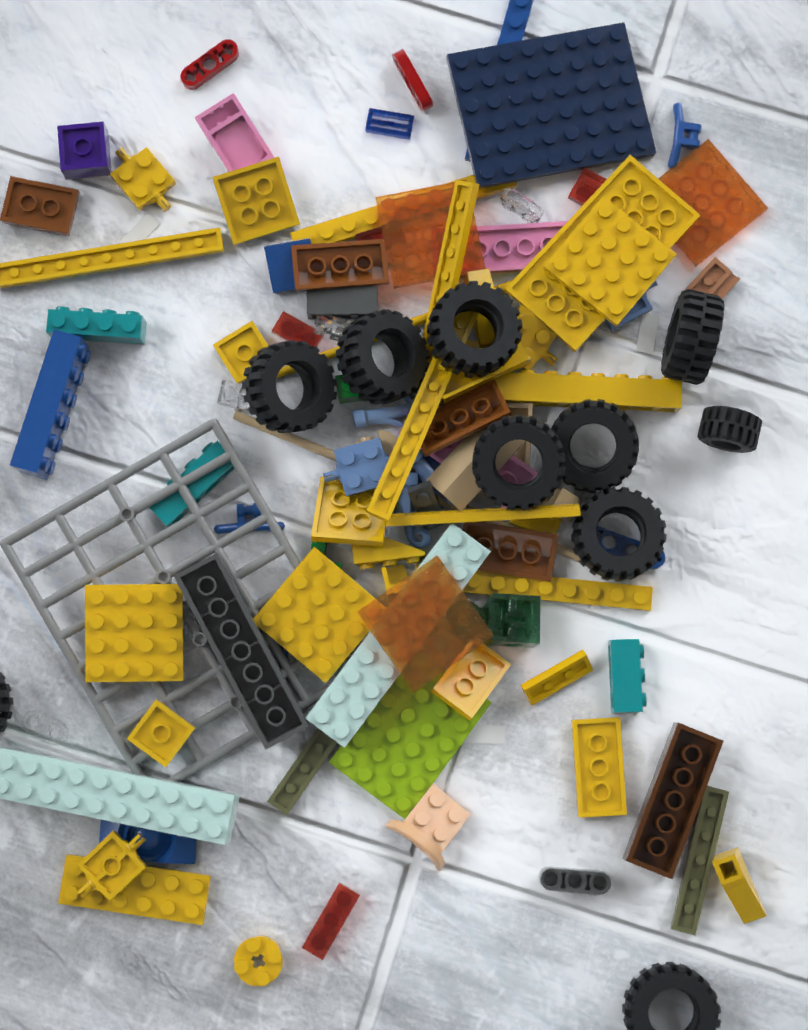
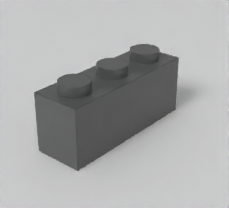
M377 286L307 290L308 319H358L371 312L378 311Z

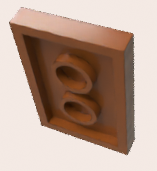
M10 176L0 221L6 224L70 236L80 191L74 188Z

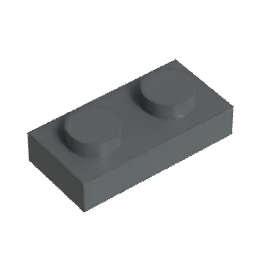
M430 480L408 488V495L416 512L443 511ZM447 523L423 524L422 526L426 530H430Z

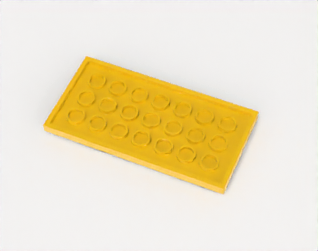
M631 155L624 160L505 288L507 294L536 315L573 352H576L606 319L547 273L543 266L602 196L670 249L700 217L698 212Z

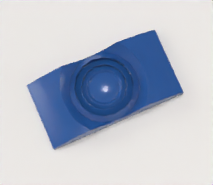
M101 820L99 843L113 830L127 842H130L138 833H141L143 835L141 838L145 837L146 841L136 851L143 862L167 864H195L197 839Z

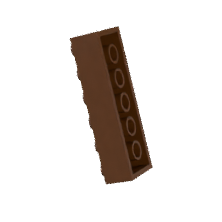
M673 722L622 859L673 879L723 745V740L679 722Z

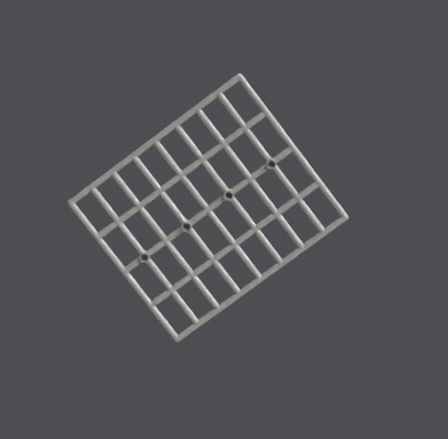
M215 418L0 541L3 552L132 773L140 775L145 774L139 764L151 756L144 751L134 756L122 737L121 732L139 723L152 704L115 725L103 701L135 682H116L97 693L91 682H85V659L79 662L66 640L85 628V617L61 631L48 608L85 587V585L90 583L93 585H104L100 577L143 552L157 573L155 577L143 584H174L172 577L175 574L214 553H219L254 618L279 588L254 602L241 579L283 554L286 555L294 570L301 563L225 431ZM213 430L225 453L181 477L169 454ZM161 460L173 483L134 506L129 507L117 484ZM231 461L243 484L204 507L199 508L187 485ZM108 490L117 504L120 513L77 538L64 515ZM179 491L192 514L154 536L147 538L136 520V515ZM249 492L262 515L218 540L205 517ZM56 520L69 543L24 568L11 545ZM126 521L139 544L95 569L82 546ZM197 522L210 545L166 570L153 547ZM267 523L280 546L236 571L223 548ZM74 551L87 574L47 598L42 599L30 576ZM187 600L184 601V621L193 638L184 643V654L197 646L200 647L212 669L169 694L161 681L149 682L158 695L159 701L179 714L173 703L174 701L217 677L227 693L229 701L191 722L196 727L193 732L232 709H236L248 731L205 757L191 734L185 741V744L196 762L165 779L175 782L183 781L258 737L206 636L189 611L191 608ZM258 627L280 664L284 677L288 678L300 699L298 703L301 709L304 710L316 703L331 683L308 695L295 673L306 666L299 660L290 664L279 643ZM352 651L351 654L346 658L347 662H348V660L351 658V656L354 654L353 651Z

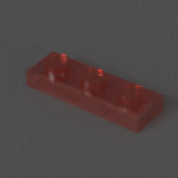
M339 882L302 948L323 960L360 894Z

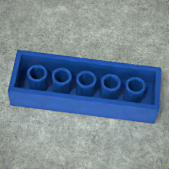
M56 329L53 330L10 462V466L21 473L48 480L49 475H52L55 470L56 463L54 458L56 453L60 452L63 444L61 436L63 430L66 431L69 426L70 417L68 415L70 408H74L77 401L75 393L77 387L82 385L84 373L82 372L84 365L88 364L91 358L90 347L80 336Z

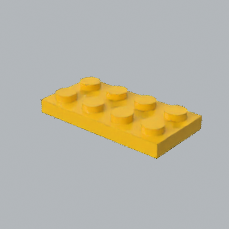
M620 717L571 720L578 818L627 815Z

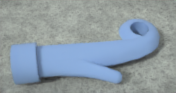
M408 396L404 398L407 404L363 410V408L353 410L352 416L355 428L359 429L374 424L403 427L404 423L395 418L408 415L414 400Z

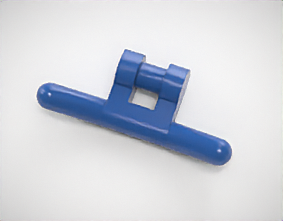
M680 103L673 105L675 126L673 146L668 161L670 169L676 168L682 147L688 150H698L700 148L698 134H701L702 126L697 123L684 122L682 105ZM684 132L689 134V138L683 137Z
M244 503L237 504V523L216 525L214 532L216 534L231 533L250 522L245 521V515H254V519L262 515L255 503L247 506ZM278 522L281 529L284 530L285 524ZM265 523L253 531H271V529Z

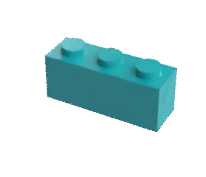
M640 639L608 641L611 713L643 712V707H646V693L642 692V683H645V669L641 668L640 660L644 658V645L640 644Z

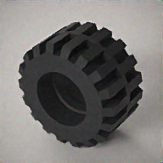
M710 406L703 410L697 438L704 444L716 449L736 453L753 452L757 449L763 421L755 414L742 409L728 406Z

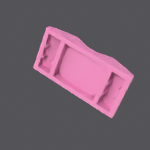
M234 93L194 117L228 172L275 158Z

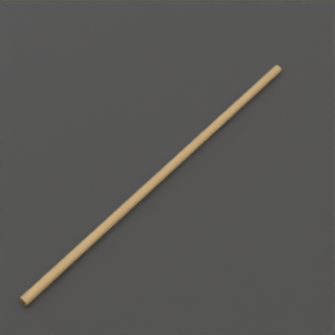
M237 410L233 416V419L337 462L334 450L292 433L270 431L266 429V425H260L255 420L256 418ZM436 493L442 506L451 510H458L454 505L448 503ZM467 506L464 510L474 509V508H471V507ZM503 520L480 521L484 523L520 528ZM557 543L556 553L577 562L581 560L578 555H575L573 549Z

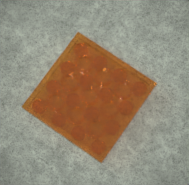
M709 139L658 178L700 214L699 219L676 243L695 267L700 265L768 209Z
M455 182L375 197L394 289L435 280ZM474 213L460 276L466 275L469 271L486 269Z
M438 556L432 558L357 611L413 693L494 636Z

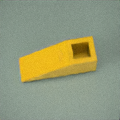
M387 537L384 538L383 547L352 545L354 566H359L360 570L374 568V564L383 563V567L398 565L397 561L407 560V564L419 563L421 558H425L424 551Z
M736 847L716 854L712 861L722 887L743 924L767 917L739 848Z

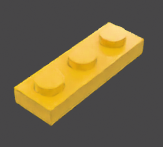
M582 649L520 686L528 702L533 706L594 670L587 654Z

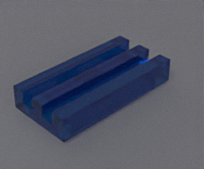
M369 108L365 132L411 140L414 115ZM373 116H377V117H383V118H389V119L407 121L408 124L396 123V122L387 121V120L384 121V120L372 119V117H373ZM371 124H372V125H378V126L389 127V128L407 130V132H406V131H400V130H394V129H388V128H382V127L371 126Z

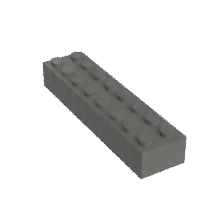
M215 553L175 574L176 582L265 750L309 727L305 714L220 554Z

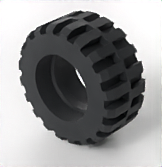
M470 281L467 286L465 283L457 284L454 289L450 288L444 293L430 314V321L427 325V333L430 336L427 340L429 346L434 347L432 354L435 359L438 357L442 359L440 364L445 369L447 366L453 368L452 373L456 375L463 372L466 378H472L475 374L481 378L489 372L492 373L499 370L513 356L518 348L517 345L521 341L522 333L519 331L522 329L523 324L521 319H517L520 314L518 307L513 308L511 304L514 300L509 295L505 297L501 294L504 290L499 287L496 289L490 288L491 283L484 282L482 286L478 285V281ZM466 311L477 312L486 317L494 329L495 340L493 344L482 349L464 344L455 332V317L459 313Z
M691 289L681 292L671 316L662 353L661 373L665 378L694 385L705 381L712 366L722 331L725 305L721 297Z
M383 309L360 317L351 322L342 331L343 336L339 337L337 343L340 349L336 350V358H339L337 367L338 371L342 372L343 377L341 379L344 384L348 383L350 386L348 389L353 394L358 393L359 399L363 401L369 400L371 404H389L410 396L420 388L425 372H427L429 367L427 358H430L429 350H426L425 344H427L425 337L422 338L420 334L422 331L418 326L412 324L413 321L407 316L403 318V314L400 312ZM374 338L384 342L392 353L394 369L391 377L382 373L373 360L372 343Z
M289 340L262 348L257 352L256 356L250 359L249 364L251 367L245 368L243 374L246 376V381H242V389L246 390V395L243 398L244 402H248L250 405L248 408L249 413L257 416L255 420L260 425H266V429L278 431V433H293L317 427L318 423H322L327 418L325 413L332 411L334 404L331 402L336 400L337 392H334V386H337V379H333L332 373L335 371L332 365L329 366L327 364L329 359L325 354H319L320 350L314 345L309 346L308 342ZM284 365L292 367L299 374L303 383L301 402L293 410L280 400L276 390V379Z
M586 399L580 403L576 402L566 410L564 409L551 427L558 435L563 446L566 469L562 479L563 483L567 486L572 485L578 491H582V489L588 490L589 493H596L597 490L605 492L607 488L620 485L625 477L628 478L632 473V469L638 460L639 438L634 422L631 421L629 415L624 410L622 411L618 408V405L607 403L601 399H598V401ZM587 424H599L611 431L616 441V450L608 463L600 467H587L580 464L574 458L570 444L572 436L580 427Z
M515 414L516 416H505L497 422L494 421L481 433L474 447L472 471L478 488H481L483 495L487 499H492L494 504L499 507L501 505L506 506L509 510H515V508L529 510L531 506L535 505L538 507L542 505L544 500H549L554 495V491L559 489L562 477L565 474L566 460L562 443L558 435L548 424L532 416L525 417L523 414ZM513 440L530 442L538 449L542 458L540 472L532 481L525 484H512L505 481L499 475L495 461L498 451L503 445Z
M612 487L607 488L605 492H597L584 503L580 509V516H576L573 522L571 542H574L575 547L573 551L575 555H578L581 559L579 561L583 567L586 565L590 569L589 573L594 576L596 574L602 576L601 579L606 581L613 579L615 582H622L626 579H635L657 562L658 557L661 556L664 550L663 544L666 542L667 534L664 533L666 523L665 520H661L660 515L662 512L659 507L654 508L652 505L654 501L650 497L645 499L641 496L642 492L638 490L631 492L628 487H621L618 490ZM619 513L635 522L640 532V543L633 553L622 557L615 556L605 551L599 544L596 530L600 520L606 515Z
M666 962L663 965L659 963L652 964V968L641 970L639 972L641 975L637 979L633 977L630 982V989L625 991V1004H622V1012L624 1013L623 1020L627 1030H655L649 1020V1007L659 993L668 989L680 990L687 994L692 1001L693 1017L684 1030H716V1028H720L721 1020L718 1018V1014L721 1013V1008L717 1003L716 999L718 997L715 991L700 974L686 965H677L674 962Z

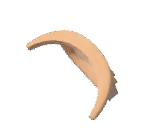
M432 784L403 822L389 820L385 827L399 833L412 842L433 862L436 869L441 871L445 865L441 853L471 814L435 784Z

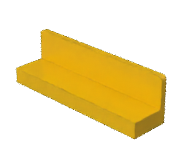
M519 342L513 356L495 372H489L481 378L477 374L472 378H466L463 372H460L459 375L452 373L442 396L443 403L457 398L493 379L496 380L528 365L531 360L530 356L526 355Z

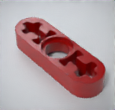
M230 39L223 40L186 66L180 74L183 86L189 90H195L235 62L239 57L237 44ZM224 49H232V54L225 53ZM209 59L216 62L215 68L212 70L205 69L203 67L205 61ZM198 67H200L201 72L204 74L203 76L198 72ZM187 75L195 76L196 80L194 82L188 80Z
M401 49L393 53V61L420 110L424 112L432 108V99L406 52Z

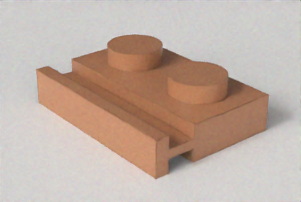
M714 257L685 290L691 289L713 294L723 299L739 282L740 278L736 277L727 266Z

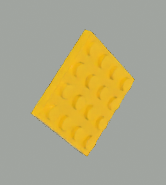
M602 196L547 261L543 269L617 327L677 254Z
M313 547L253 619L258 627L326 683L378 622L387 608L317 548Z
M178 584L85 585V682L184 681V599Z

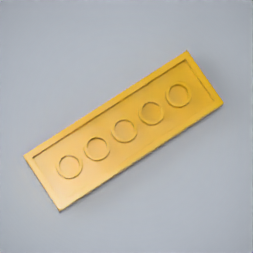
M66 854L58 904L198 925L204 924L211 875L147 866L111 901L95 889L84 899L81 897L83 893L79 895L78 890L88 881L77 864L85 856Z

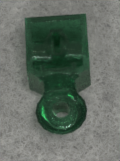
M493 593L487 598L482 608L474 602L460 600L448 608L445 616L446 626L451 634L461 639L473 638L480 634L487 646L534 648L540 644L541 596ZM459 615L467 617L468 626L460 624L458 620Z

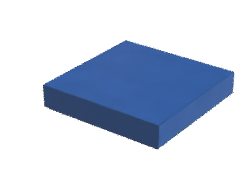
M310 238L264 246L273 293L295 289L291 245L311 244Z

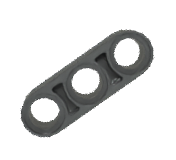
M548 866L544 867L538 876L540 884L550 891L601 895L607 893L611 888V879L600 870ZM548 872H554L557 877L552 885H547L544 882V876ZM572 874H579L581 877L580 884L576 887H572L568 883L569 877ZM603 876L605 879L604 886L599 889L594 888V878Z

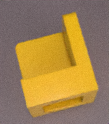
M402 564L388 568L381 567L387 597L398 595L408 582L405 565Z

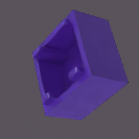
M104 121L57 126L60 170L66 180L110 176L112 168L109 132Z

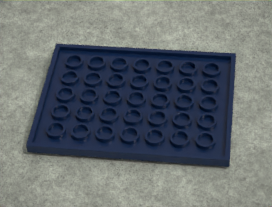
M625 22L450 53L446 56L475 183L480 184L479 189L623 162L629 155L638 159L656 154Z

